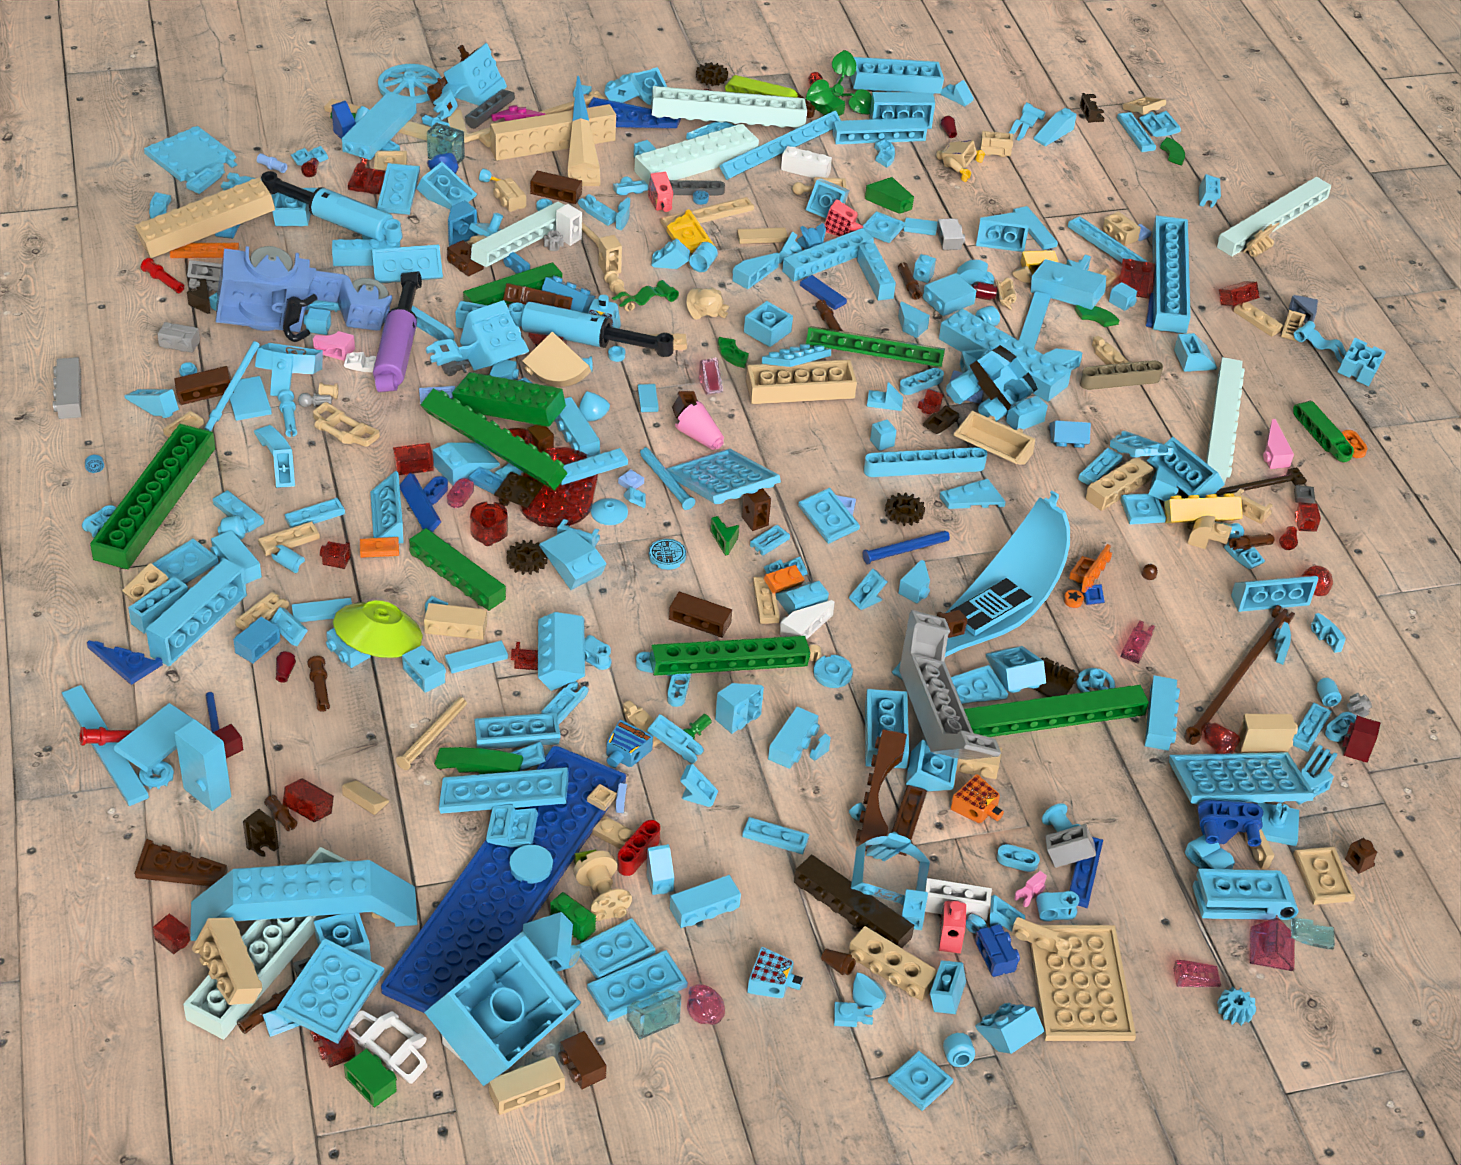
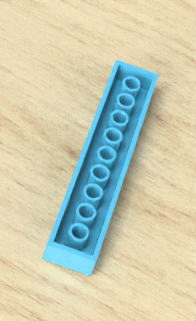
M1156 215L1152 230L1153 330L1187 334L1191 318L1188 219Z

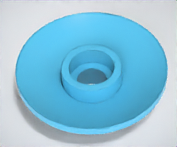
M605 498L598 500L592 505L591 516L600 524L616 525L627 518L628 508L620 500Z

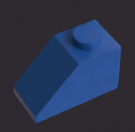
M346 101L331 105L333 132L341 139L356 124Z

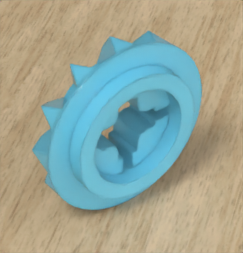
M161 761L148 772L141 769L139 779L143 786H148L149 789L153 787L160 789V786H168V782L173 781L174 771L170 764ZM153 774L160 775L161 778H153Z

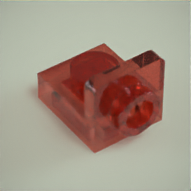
M516 641L515 649L512 648L511 660L514 661V669L538 670V650L521 649L520 642Z

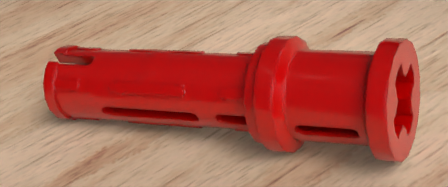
M146 258L142 261L141 270L148 272L153 279H159L178 294L184 290V284L165 272L163 267L154 263L152 258Z
M81 727L79 741L81 746H85V744L103 746L106 742H120L134 730H106L104 727L86 729Z

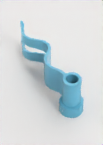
M1026 102L1022 110L1023 115L1021 119L1015 120L1009 133L1014 135L1019 126L1023 124L1020 134L1016 139L1018 141L1022 140L1028 128H1032L1037 119L1043 120L1046 112Z
M1307 321L1294 332V338L1298 342H1304L1308 339L1319 350L1331 349L1335 353L1337 360L1342 363L1343 358L1340 356L1339 350L1344 357L1347 353L1342 342L1337 339L1325 340L1314 329V322Z

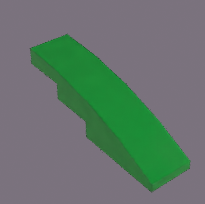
M449 747L439 749L434 764L437 769L457 768L459 773L478 772L479 774L517 772L520 771L523 756L482 748Z

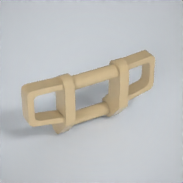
M324 402L313 411V417L317 420L315 428L332 434L342 443H356L367 447L380 437L379 430L363 422L355 421L346 416L343 411L338 410L327 402ZM324 411H329L330 413H332V415H330L326 419H324L320 414H322ZM342 421L353 427V429L349 432H341L334 428V426ZM365 433L371 435L369 438L366 439L361 438V436Z

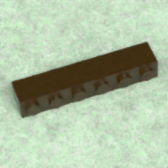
M811 854L795 869L794 883L800 889L810 893L817 901H821L830 907L833 912L847 919L850 924L857 926L861 930L866 926L900 948H903L912 939L914 924L872 895H866L861 891L852 889V882L814 855Z

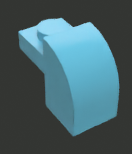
M969 260L957 269V274L969 285L974 284L976 281L994 284L995 278L992 273L987 271L988 264L984 261Z

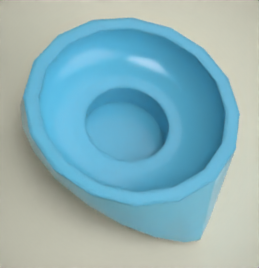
M857 972L853 983V1001L862 1009L864 1007H873V1010L880 1008L886 999L885 990L874 979Z

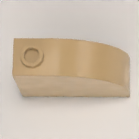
M553 332L523 360L524 370L530 376L534 374L540 381L555 387L574 385L591 372L589 365Z

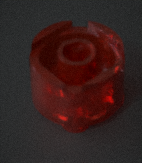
M486 501L476 504L471 509L470 533L472 537L485 546H492L494 543L507 537V509L498 502L487 504Z

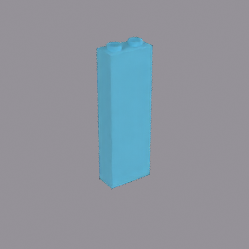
M388 91L342 137L343 152L371 160L375 153L380 151L417 113L416 99Z

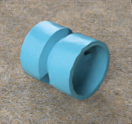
M702 242L691 255L689 263L695 271L705 272L717 258L718 251L712 243Z

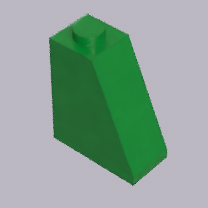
M893 177L866 185L865 199L898 214L910 211L913 208L914 196Z

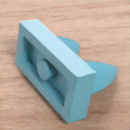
M794 232L790 234L779 252L780 264L783 258L803 251L799 243L795 241L798 235Z

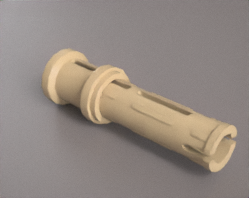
M610 270L604 275V280L606 283H609L610 290L615 292L616 295L623 291L626 292L624 282L619 279L617 271ZM622 296L621 298H619V300L622 303L626 298L630 296ZM633 301L628 302L624 308L626 311H629V309L632 311L635 308V304Z

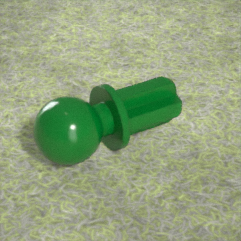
M703 714L694 723H689L690 729L686 728L683 731L695 740V734L700 736L701 732L712 723V720L707 714Z

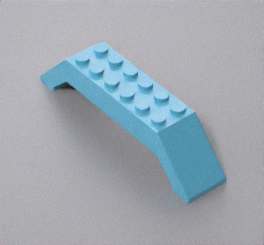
M370 860L232 869L191 902L190 938L191 941L197 940L208 918L233 917L234 921L373 912L395 923V927L417 925L415 886Z

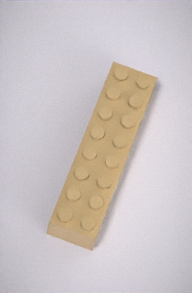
M611 105L586 108L594 144L615 141L616 113ZM574 110L490 124L491 152L494 158L498 161L569 149Z
M256 178L194 203H189L181 208L173 209L150 220L142 221L135 225V228L150 258H154L275 210L271 193L261 179Z

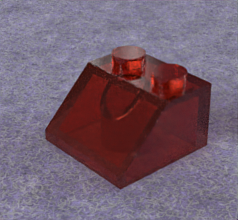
M1123 258L1118 284L1122 282L1137 290L1136 297L1149 299L1154 279L1155 264Z

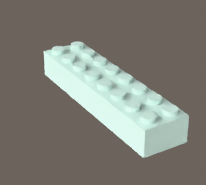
M738 124L717 132L636 155L634 172L648 184V187L650 174L666 171L669 180H679L718 168L721 164L757 148L759 139L743 124Z

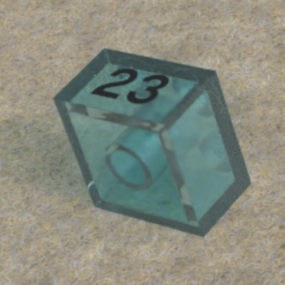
M435 123L427 131L428 159L432 160L434 156L439 154L453 153L459 164L465 158L464 131Z

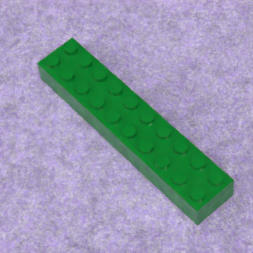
M184 424L177 426L91 541L90 546L94 561L127 570L131 567L214 452L215 441L213 432Z

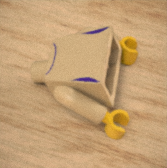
M973 140L951 142L944 150H938L937 159L943 160L945 167H952L957 173L960 172L962 174L961 180L967 182L968 178L970 179L971 171L963 168L968 166L974 156L975 160L981 163L985 153L982 150H976L977 148H975Z

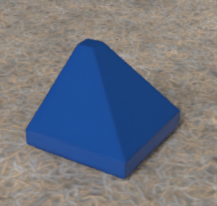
M1102 584L1093 585L1092 588L1089 587L1086 593L1081 592L1086 605L1105 603Z

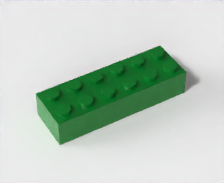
M471 372L467 374L452 392L453 398L459 400L462 406L468 405L476 414L479 412L482 415L550 427L566 407L563 389Z

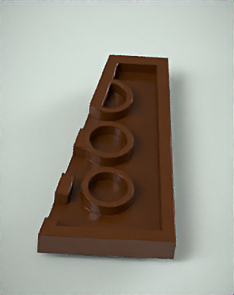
M146 839L135 870V878L211 887L227 874L228 869L225 864L204 857L196 858L191 856V853L185 851L178 852L172 850L170 846L164 844L159 846L154 844L152 840Z

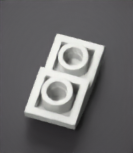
M364 352L347 353L344 366L351 370L373 372L376 356L366 357Z

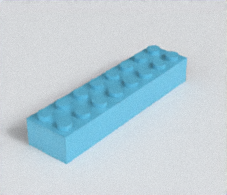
M960 309L941 323L939 339L960 352L988 348V353L1001 345L1013 353L1036 383L1038 389L1033 394L1049 402L1068 387L1071 375L1070 369L968 311Z

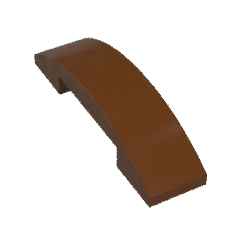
M506 283L503 300L522 304L536 302L571 310L573 298Z

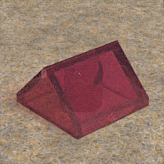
M1278 917L1251 926L1250 964L1294 971L1295 934Z

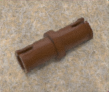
M272 795V798L268 796L264 804L271 810L274 819L280 821L286 831H290V828L294 830L298 823L289 813L288 807L282 805L276 795Z

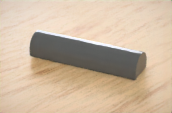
M504 89L500 90L465 116L467 125L472 129L477 128L491 118L492 114L499 112L514 101L515 93Z

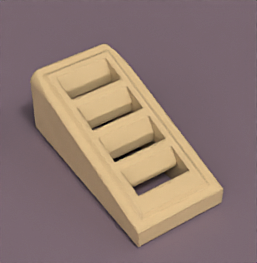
M1289 310L1281 337L1297 341L1294 338V332L1302 327L1305 314Z

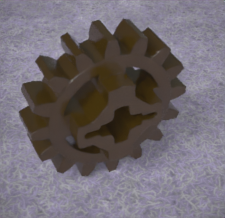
M712 62L705 63V65L700 64V67H697L696 70L697 81H701V84H711V86H719L720 83L724 84L728 78L727 68H723L724 65L713 64Z
M905 492L904 495L897 493V496L891 495V499H887L885 504L886 516H890V521L896 520V524L901 522L903 526L906 523L912 526L913 522L918 524L920 519L923 520L925 507L924 502H920V497L914 498V494L908 496Z
M522 540L521 544L515 542V546L510 545V550H507L506 561L510 569L514 568L515 573L521 571L522 575L525 572L532 575V571L539 573V568L545 569L548 557L540 548L539 542L533 544V540H530L529 543Z

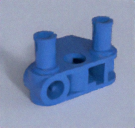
M1206 800L1198 804L1199 824L1208 844H1215L1217 842L1225 844L1238 832H1247L1249 846L1256 847L1261 844L1259 830L1263 827V809L1255 803Z

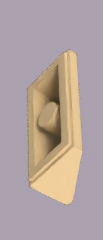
M357 780L342 786L343 796L373 815H376L389 803V800Z

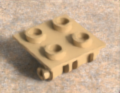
M1280 223L1270 224L1264 229V232L1262 230L1254 236L1255 239L1246 244L1247 248L1243 253L1248 251L1250 256L1257 257L1273 247L1274 240L1269 235Z

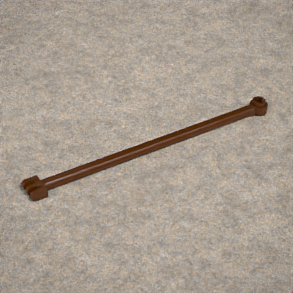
M1276 606L1272 613L1274 620L1195 725L1186 729L1184 738L1187 743H1189L1190 737H1192L1191 745H1195L1200 741L1202 731L1274 636L1277 628H1280L1283 622L1289 624L1295 616L1294 612L1287 615L1288 609L1284 608L1280 612L1281 606Z

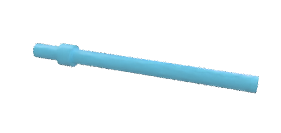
M253 341L218 405L211 411L210 419L204 430L211 432L215 423L220 420L225 405L260 345L258 342Z

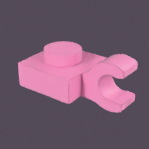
M1041 871L1035 874L1026 882L1024 888L1016 892L1014 900L1017 901L1019 898H1025L1023 907L1029 906L1031 899L1045 890L1046 885L1044 884L1047 875Z

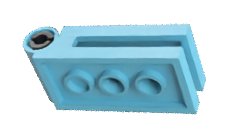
M1198 869L1196 874L1198 881H1194L1192 886L1202 918L1275 920L1277 915L1282 920H1289L1297 916L1299 912L1288 878L1278 870Z

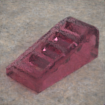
M1186 960L1175 961L1173 971L1177 987L1221 986L1217 966ZM1208 973H1212L1214 979L1209 978Z

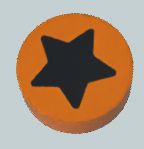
M1069 590L1065 593L1064 603L1067 606L1078 608L1083 604L1084 596L1080 591Z

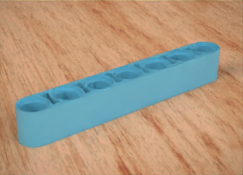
M975 447L869 453L865 457L864 474L869 477L979 472L985 468L987 451Z

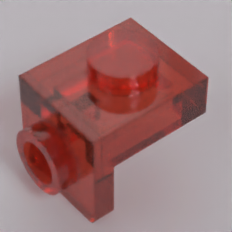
M927 389L925 398L919 401L917 408L922 409L923 413L929 415L939 411L944 394Z

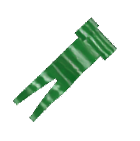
M660 280L657 283V287L645 286L634 296L623 291L612 297V299L617 300L626 295L630 297L619 304L620 307L625 306L631 301H635L638 305L643 306L655 295L665 297L668 301L673 302L678 298L679 292L674 287H670L664 280Z

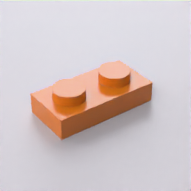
M398 537L360 539L361 558L399 556Z
M796 565L766 574L763 578L773 594L801 585L805 581Z

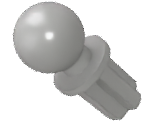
M302 393L298 398V402L302 407H309L311 404L317 407L324 402L332 404L331 395H317L316 393L312 397L308 393Z

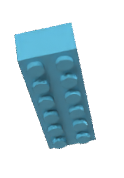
M854 57L856 71L850 76L853 89L941 94L944 76L939 62Z
M224 558L206 576H203L197 584L191 587L187 593L176 600L168 610L164 611L158 619L149 624L146 628L150 657L154 659L157 657L161 658L163 664L171 666L246 597L243 567Z

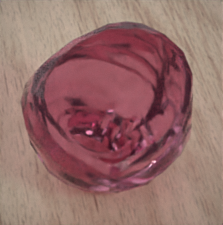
M704 984L691 986L687 1001V1010L690 1017L699 1024L708 1023L715 1025L720 1023L725 1016V1005L722 997L714 989Z

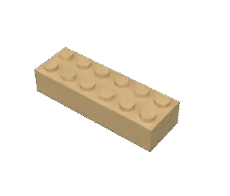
M851 360L807 362L792 367L769 364L747 365L746 384L751 404L855 398L857 381Z

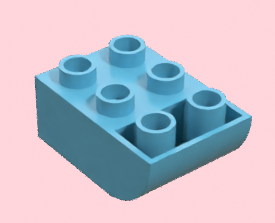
M522 931L424 1013L479 1082L485 1086L528 1052L574 1011L581 1001L527 934Z

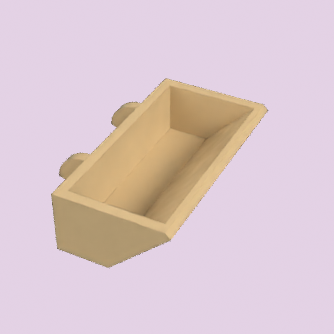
M972 411L954 433V436L1015 464L1025 465L1034 452L1035 438L1023 434V429L1021 428L1014 430L994 421L995 417L991 415L985 417Z

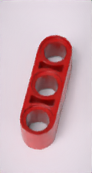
M645 821L619 850L617 870L621 875H633L647 859L648 848L659 845L661 826L657 821Z

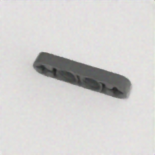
M669 180L673 195H693L696 191H705L709 196H719L725 193V183L722 181Z

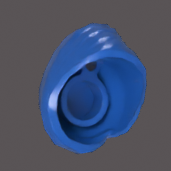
M453 153L439 154L434 156L432 160L427 161L430 170L441 162L455 174L459 168Z

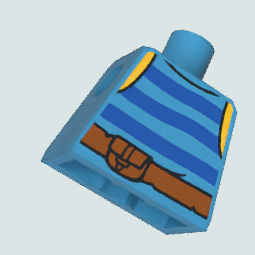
M619 720L607 741L606 755L608 756V765L616 768L620 763L627 767L634 766L652 751L653 735Z

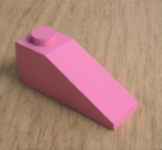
M1272 419L1263 458L1270 469L1288 468L1291 465L1294 453L1276 419Z

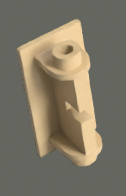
M1005 278L1002 282L996 280L997 292L1000 296L999 301L1003 306H1007L1011 310V304L1017 299L1013 289V281L1010 278Z

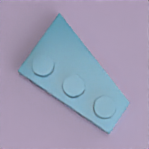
M989 479L940 492V499L948 509L970 508L971 505H981L982 508H989V505L1005 507L1006 503Z

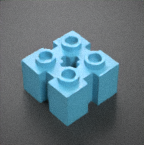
M1354 338L1338 373L1349 378L1352 375L1357 378L1356 381L1369 386L1386 351L1375 346L1370 348L1366 346V342Z

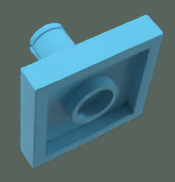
M493 213L490 223H471L469 229L479 235L488 237L502 230L499 227L504 216L499 213Z
M1257 803L1263 809V827L1261 829L1267 841L1296 846L1298 842L1299 810L1289 808L1286 804L1282 806V803L1277 805Z

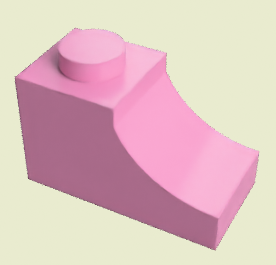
M340 331L327 336L315 335L313 346L316 350H323V355L345 361L347 353H352L355 350L354 335Z

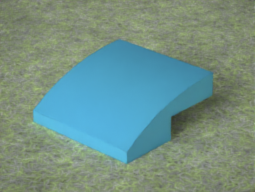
M1167 111L1157 115L1150 112L1139 117L1141 123L1152 136L1162 137L1181 132L1180 126Z
M513 805L493 806L486 841L508 847L532 845L538 817L536 808L515 810Z

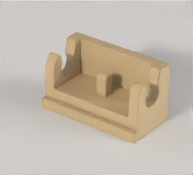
M1239 489L1234 496L1241 497L1242 515L1262 524L1271 515L1272 510L1270 509L1273 507V504L1269 503L1264 507L1241 495L1244 490Z

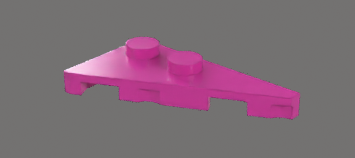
M512 105L508 107L509 109L492 114L491 116L492 121L505 118V121L541 116L545 115V113Z

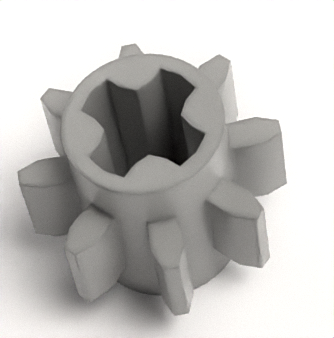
M549 231L548 236L544 235V247H548L550 251H558L560 246H564L563 235H560L558 231Z
M1359 693L1350 696V702L1347 703L1350 713L1361 717L1369 715L1372 703L1367 695L1360 696Z

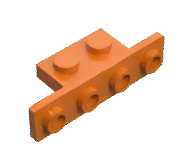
M1107 544L1096 560L1082 556L1070 572L1069 579L1075 580L1077 583H1083L1081 592L1086 593L1089 587L1092 588L1095 579H1098L1100 572L1104 571L1106 563L1110 562L1112 552H1110L1111 545Z

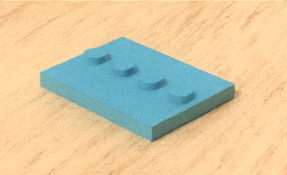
M324 938L277 1007L276 1013L338 1044L380 980L385 968Z

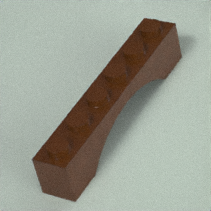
M882 729L881 737L877 736L875 748L878 749V754H873L871 767H875L874 773H869L867 785L871 786L870 792H865L863 804H867L866 811H861L859 822L863 823L862 830L858 829L855 841L859 842V846L872 838L887 836L888 826L883 819L878 796L886 776L895 766L902 762L907 738L905 733ZM867 845L865 847V851L867 852V848L872 845Z

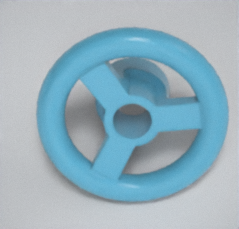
M1088 668L1081 671L1076 681V685L1082 693L1089 692L1086 689L1087 687L1099 690L1115 688L1113 677L1108 672L1098 668ZM1090 674L1088 681L1082 682L1083 677ZM1105 678L1109 682V688L1103 685Z

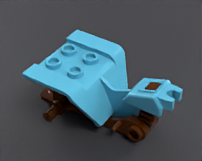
M487 43L474 50L470 55L465 50L464 45L458 46L461 53V61L444 71V77L441 79L437 78L438 82L427 88V94L433 106H435L433 110L437 113L440 112L437 115L440 120L450 117L458 107L455 98L480 106L500 90L507 87L504 78L501 77L497 69L496 61L491 56L492 52Z

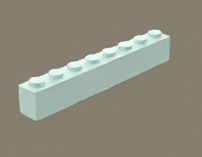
M556 202L472 244L471 260L488 267L509 256L511 252L523 249L544 238V235L548 236L549 231H556V210L565 205Z

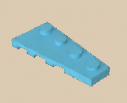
M990 665L951 677L961 704L1007 699L1008 697L1007 691Z

